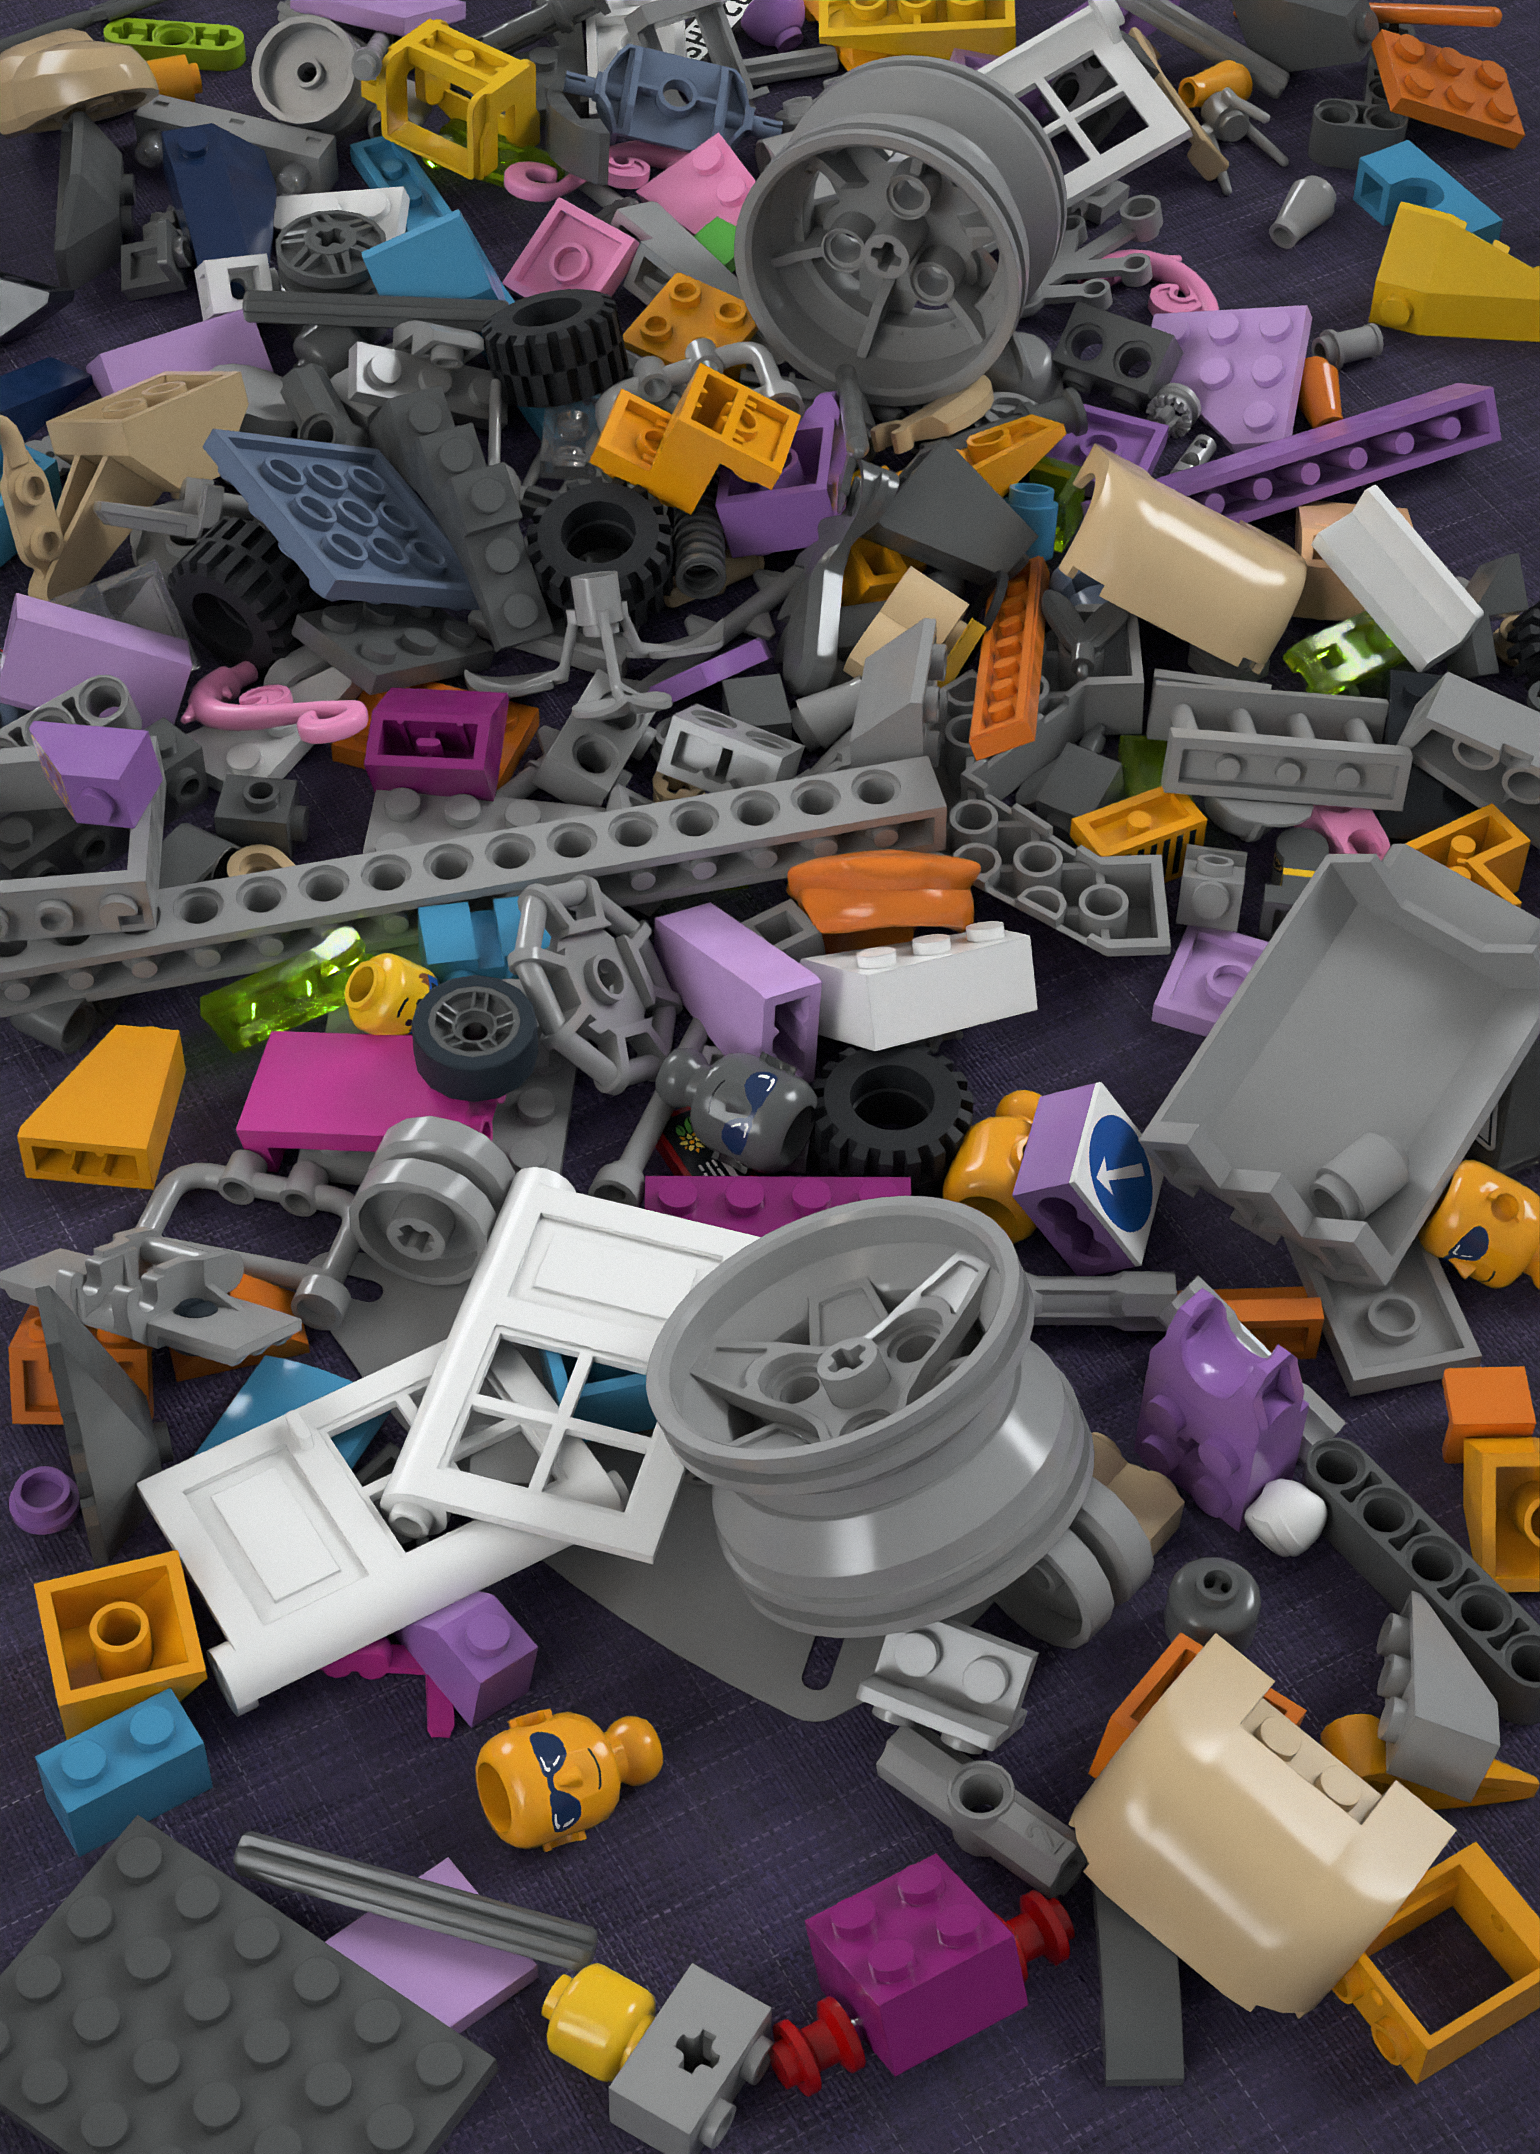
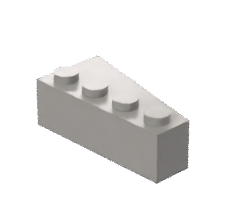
M1447 672L1415 705L1397 745L1409 746L1413 754L1412 763L1478 808L1493 803L1531 840L1530 843L1540 849V712Z

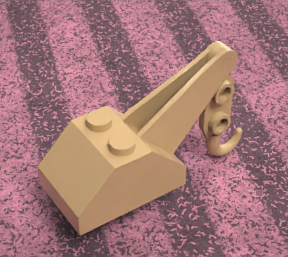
M164 371L46 421L54 454L71 465L56 510L44 471L36 464L27 451L17 426L8 417L0 415V445L3 452V475L0 481V493L19 558L25 565L34 569L28 586V596L72 608L87 585L133 530L104 525L93 511L94 501L150 507L163 492H170L171 498L179 499L181 485L186 477L209 480L220 477L218 466L202 446L212 429L239 432L249 405L241 371Z

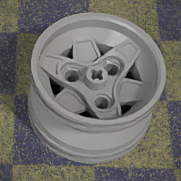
M915 55L887 57L855 67L833 81L815 99L797 124L788 144L769 162L751 187L742 205L735 232L734 258L739 287L755 324L782 358L805 377L830 391L837 390L835 372L840 365L850 364L854 366L857 372L860 392L865 395L869 404L895 407L915 406L931 403L938 398L962 391L977 381L998 359L1019 323L1025 304L1039 289L1057 257L1063 241L1067 220V191L1058 156L1049 137L1029 109L998 82L972 68L946 59ZM883 149L893 151L891 157ZM821 172L830 180L836 194L814 199L816 182ZM908 180L914 181L919 186H911ZM846 234L853 236L859 243L851 241ZM993 241H996L1000 252L998 264L983 247ZM932 267L940 269L946 276L939 275ZM859 270V281L850 273ZM919 300L921 303L929 306H940L946 303L949 308L925 310L914 308Z
M894 1196L856 1201L808 1215L784 1225L745 1246L706 1275L678 1304L665 1322L655 1341L646 1372V1391L650 1407L672 1452L681 1464L695 1476L713 1485L712 1508L718 1542L741 1591L756 1609L780 1625L815 1636L864 1638L909 1631L956 1615L1001 1591L1042 1559L1071 1525L1085 1500L1094 1470L1095 1451L1092 1434L1073 1387L1065 1375L1054 1365L1050 1357L1030 1340L1035 1310L1033 1293L1013 1243L1006 1232L993 1219L981 1211L947 1199L927 1196Z

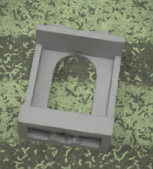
M656 0L641 5L624 18L633 45L663 52L655 29L695 17L712 63L734 68L739 72L746 84L750 107L755 108L756 111L754 102L770 93L767 86L753 89L723 4L729 0ZM670 89L663 93L669 104L676 107L687 105L682 100L678 90Z

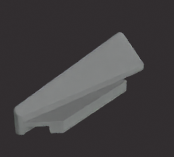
M649 201L616 209L611 226L635 238L640 243L623 287L647 306L676 273H683L744 300L738 278L660 204ZM760 330L749 341L765 346L773 355L777 365L787 362L765 339ZM746 364L748 371L755 370L753 365Z

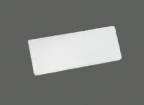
M1376 485L1363 492L1351 513L1320 531L1311 544L1418 673H1423L1462 648L1484 616L1482 608Z

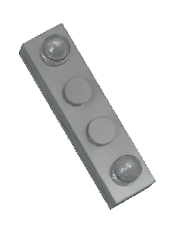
M160 94L148 104L138 108L134 113L137 137L135 157L146 168H155L163 163L162 131L213 123L265 151L277 187V196L326 193L331 190L339 179L336 138L334 135Z

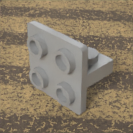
M945 1618L909 1631L886 1635L875 1672L860 1683L856 1698L874 1705L872 1713L883 1721L902 1727H913L915 1722L942 1732L941 1741L956 1750L970 1754H982L984 1749L994 1751L1023 1726L1028 1711L1021 1708L1039 1653L955 1620Z

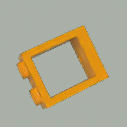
M1474 1842L1427 1870L1395 1915L1332 1990L1344 2003L1354 2004L1371 2026L1372 2037L1381 2054L1391 2064L1395 2066L1401 2065L1417 2085L1540 2008V1918L1479 1844ZM1453 1906L1513 1980L1514 1984L1432 2035H1429L1369 1959V1956Z

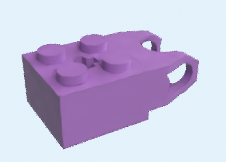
M837 390L820 393L815 397L813 404L805 411L802 420L797 426L782 473L772 490L758 483L747 482L739 478L732 469L721 465L715 506L732 558L751 555L765 556L773 552L807 548L819 539L818 524L820 520L826 517L841 515L844 511L846 502L841 513L838 514L839 475L842 472L847 455Z
M1202 1287L1179 1307L1167 1329L1165 1337L1150 1350L1134 1451L1140 1455L1142 1461L1150 1470L1167 1476L1188 1492L1206 1514L1216 1518L1220 1517L1237 1532H1240L1247 1525L1244 1519L1246 1509L1262 1494L1266 1483L1280 1478L1293 1480L1309 1403L1303 1400L1304 1388L1298 1366V1358L1279 1344L1268 1358L1259 1357L1249 1351L1232 1332L1227 1321L1226 1308L1222 1301Z

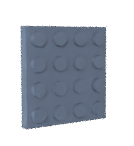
M212 429L202 447L218 466V473L242 495L248 503L250 513L267 526L279 541L278 546L280 550L297 563L310 579V587L318 595L330 601H339L341 599L366 601L375 605L392 603L405 604L415 608L430 606L449 608L455 611L462 609L480 610L465 571L438 520L379 449Z

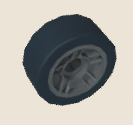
M480 975L452 978L432 988L417 1004L411 1023L413 1051L417 1071L430 1088L451 1099L471 1102L500 1098L519 1088L533 1072L538 1055L537 1020L533 1004L519 988L499 978Z

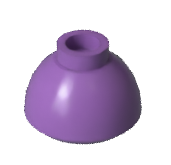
M753 0L743 13L741 27L754 41L765 46H774L780 53L789 52L798 47L804 39L801 32L805 20L804 1Z

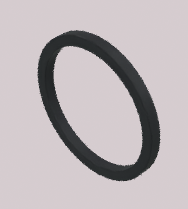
M998 570L991 576L973 604L965 623L968 624L971 618L974 620L978 618L983 606L996 588L982 625L987 627L986 631L991 629L1006 593L1009 580L1008 574ZM982 637L956 679L967 671L981 649Z

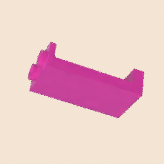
M271 1031L237 1124L236 1132L244 1150L255 1152L266 1161L268 1166L267 1172H278L286 1148L376 1152L388 1128L406 1118L434 1116L458 1121L484 1134L492 1141L493 1116L497 1104L504 1103L507 1094L497 1099L471 1102L451 1099L430 1088L417 1071L412 1035Z

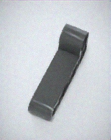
M1379 23V32L1381 29L1399 35L1409 34L1414 37L1416 35L1415 29L1410 24ZM1372 48L1367 53L1362 101L1338 98L1325 99L1318 102L1313 109L1307 153L1308 157L1319 165L1358 170L1361 157L1405 141L1409 117L1390 111Z

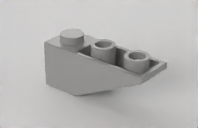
M1412 1590L1400 1615L1390 1613L1387 1616L1377 1642V1653L1384 1656L1385 1662L1379 1677L1377 1694L1385 1698V1707L1378 1726V1738L1386 1741V1773L1471 1803L1500 1748L1498 1702L1421 1593Z

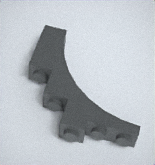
M441 384L389 398L366 429L371 448L380 450L406 483L417 491L435 515L465 571L482 612L495 652L550 637L554 630L518 524L523 516L505 462L490 466L486 465L473 423L455 427Z

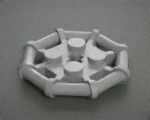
M578 874L571 878L569 882L550 886L537 883L528 885L519 895L517 901L521 916L515 949L508 954L507 961L510 973L518 975L527 998L533 1004L536 1019L543 1033L539 1037L540 1042L546 1050H557L594 1079L595 1087L600 1092L614 1096L623 1092L627 1086L648 1080L656 1082L661 1065L671 1053L676 1015L683 1010L680 994L672 991L649 939L652 929L645 920L636 921L602 893L598 882L587 875ZM566 908L576 911L577 920L571 917ZM544 928L551 936L550 945L545 949L541 948ZM607 928L615 936H617V938L614 939L610 934H608L603 929ZM645 1010H646L647 1016L650 1017V1018H648V1019H644ZM587 1041H594L598 1045L599 1050H597ZM626 1042H629L637 1052L636 1058L629 1060Z

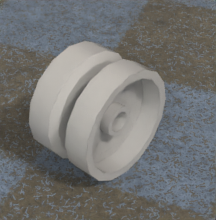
M312 14L288 17L272 27L258 44L251 66L253 90L262 107L281 123L334 135L336 142L359 131L368 120L369 114L375 106V103L361 96V81L354 77L350 66L352 56L362 47L330 19Z
M434 1116L406 1118L388 1128L369 1165V1170L349 1207L350 1230L364 1252L383 1268L407 1280L434 1286L460 1284L474 1276L516 1173L505 1153L484 1134L458 1121Z
M1092 1476L1089 1490L1080 1510L1059 1541L1025 1574L991 1597L1012 1620L1031 1635L1057 1647L1076 1649L1089 1642L1110 1620L1113 1608L1128 1601L1150 1578L1154 1565L1150 1542L1133 1513L1114 1492Z

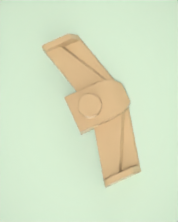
M1136 27L1131 28L1128 34L1138 41L1160 71L1154 81L1191 128L1193 136L1188 138L1192 144L1187 154L1189 161L1207 181L1214 180L1219 173L1227 170L1229 167L1228 160L1216 148L1162 72L1157 62L1162 55Z

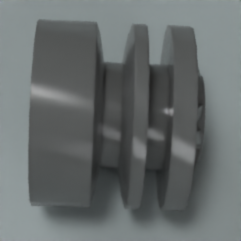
M342 210L317 211L296 218L282 229L276 239L281 291L379 295L361 252L385 242V232L375 221L359 213ZM284 324V328L294 340L309 326ZM366 328L373 342L387 331L386 328Z

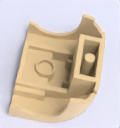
M1095 443L1073 482L1074 486L1083 489L1095 478L1093 497L1085 518L1058 567L1059 570L1072 579L1080 570L1087 576L1105 585L1099 595L1105 600L1236 667L1239 666L1243 657L1252 661L1249 666L1252 671L1260 675L1284 633L1301 597L1307 575V564L1304 558L1291 546L1242 520L1238 524L1160 483L1142 467Z
M1215 1633L1115 1753L1076 1805L1068 1825L1075 1828L1077 1842L1089 1862V1865L1083 1872L1108 1898L1211 1985L1249 2012L1258 2005L1280 2013H1295L1298 2019H1300L1320 2003L1366 1951L1411 1894L1457 1829L1397 1780L1394 1781L1383 1795L1377 1792L1266 1701L1263 1696L1275 1681Z

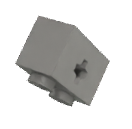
M692 1963L609 2086L610 2122L664 2154H699L704 2145L715 2149L726 2135L734 2119L736 2106L732 2102L745 2082L753 2086L756 2085L770 2065L771 2059L768 2052L775 2043L771 2040L772 2008Z

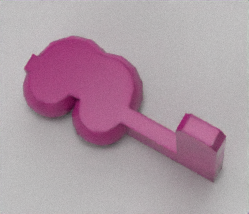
M384 1637L319 1669L326 1675L334 1678L345 1677L352 1671H356L363 1678L370 1680L382 1678L386 1673L425 1675L427 1731L431 1737L450 1738L455 1726L454 1705L429 1675L423 1671V1668L404 1645L390 1644L389 1639Z

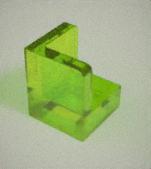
M1044 456L1030 470L1029 483L1046 485L1054 489L1053 500L1058 503L1054 550L1062 553L1082 520L1083 510L1081 503L1084 502L1085 487L1080 489L1073 485L1081 469L1080 466Z

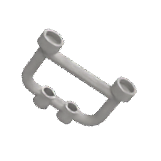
M707 338L693 340L685 350L686 359L666 366L656 356L641 358L634 365V377L611 386L602 393L595 405V418L601 434L621 388L646 401L658 402L669 395L671 387L689 382L700 363L723 374L724 369L739 364H751L761 387L753 389L755 392L801 415L799 422L805 413V405L798 388L793 383L782 380L775 359L765 346L755 342H737L717 348L715 343ZM600 468L603 478L608 483H612L613 478L605 474Z
M237 1150L232 1153L226 1166L214 1163H192L180 1166L164 1176L155 1187L135 1228L145 1226L159 1231L162 1235L180 1197L186 1192L198 1188L219 1191L226 1200L239 1205L249 1204L254 1198L279 1202L285 1210L301 1217L311 1216L316 1210L338 1215L342 1219V1224L322 1267L163 1236L162 1238L208 1252L223 1249L236 1252L243 1259V1274L276 1286L297 1290L291 1302V1310L295 1317L302 1319V1323L318 1330H333L340 1326L351 1302L350 1293L344 1286V1282L360 1249L359 1243L350 1230L348 1210L355 1195L338 1187L329 1186V1176L321 1166L312 1162L301 1161L293 1166L287 1178L266 1174L268 1170L267 1163L257 1153L250 1150ZM154 1266L144 1270L143 1274L154 1270Z

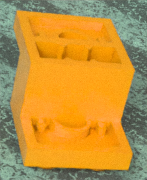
M700 363L672 414L621 388L606 419L589 463L601 468L605 474L613 479L617 477L626 480V482L634 486L638 484L644 487L661 504L668 507H677L691 515L719 464L732 469L739 478L747 482L758 483L772 490L782 473L801 415Z

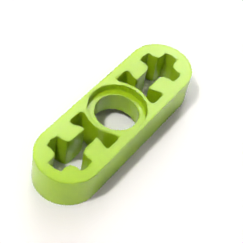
M121 18L108 23L103 31L105 42L130 45L145 61L185 54L188 64L197 63L199 70L210 71L234 70L242 66L246 61L244 34L237 27L230 25Z

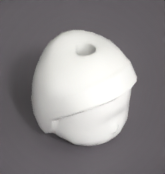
M1280 1478L1266 1483L1262 1494L1246 1509L1244 1519L1253 1534L1275 1554L1282 1557H1297L1308 1550L1318 1539L1325 1526L1328 1512L1324 1500L1311 1492L1306 1486L1296 1481Z

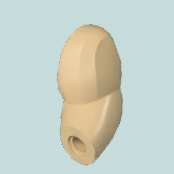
M70 28L51 32L17 44L0 54V133L6 139L15 138L22 134L60 130L62 124L68 122V118L73 112L85 111L93 122L138 109L151 102L159 94L155 76L148 63L132 46L93 41L84 31Z

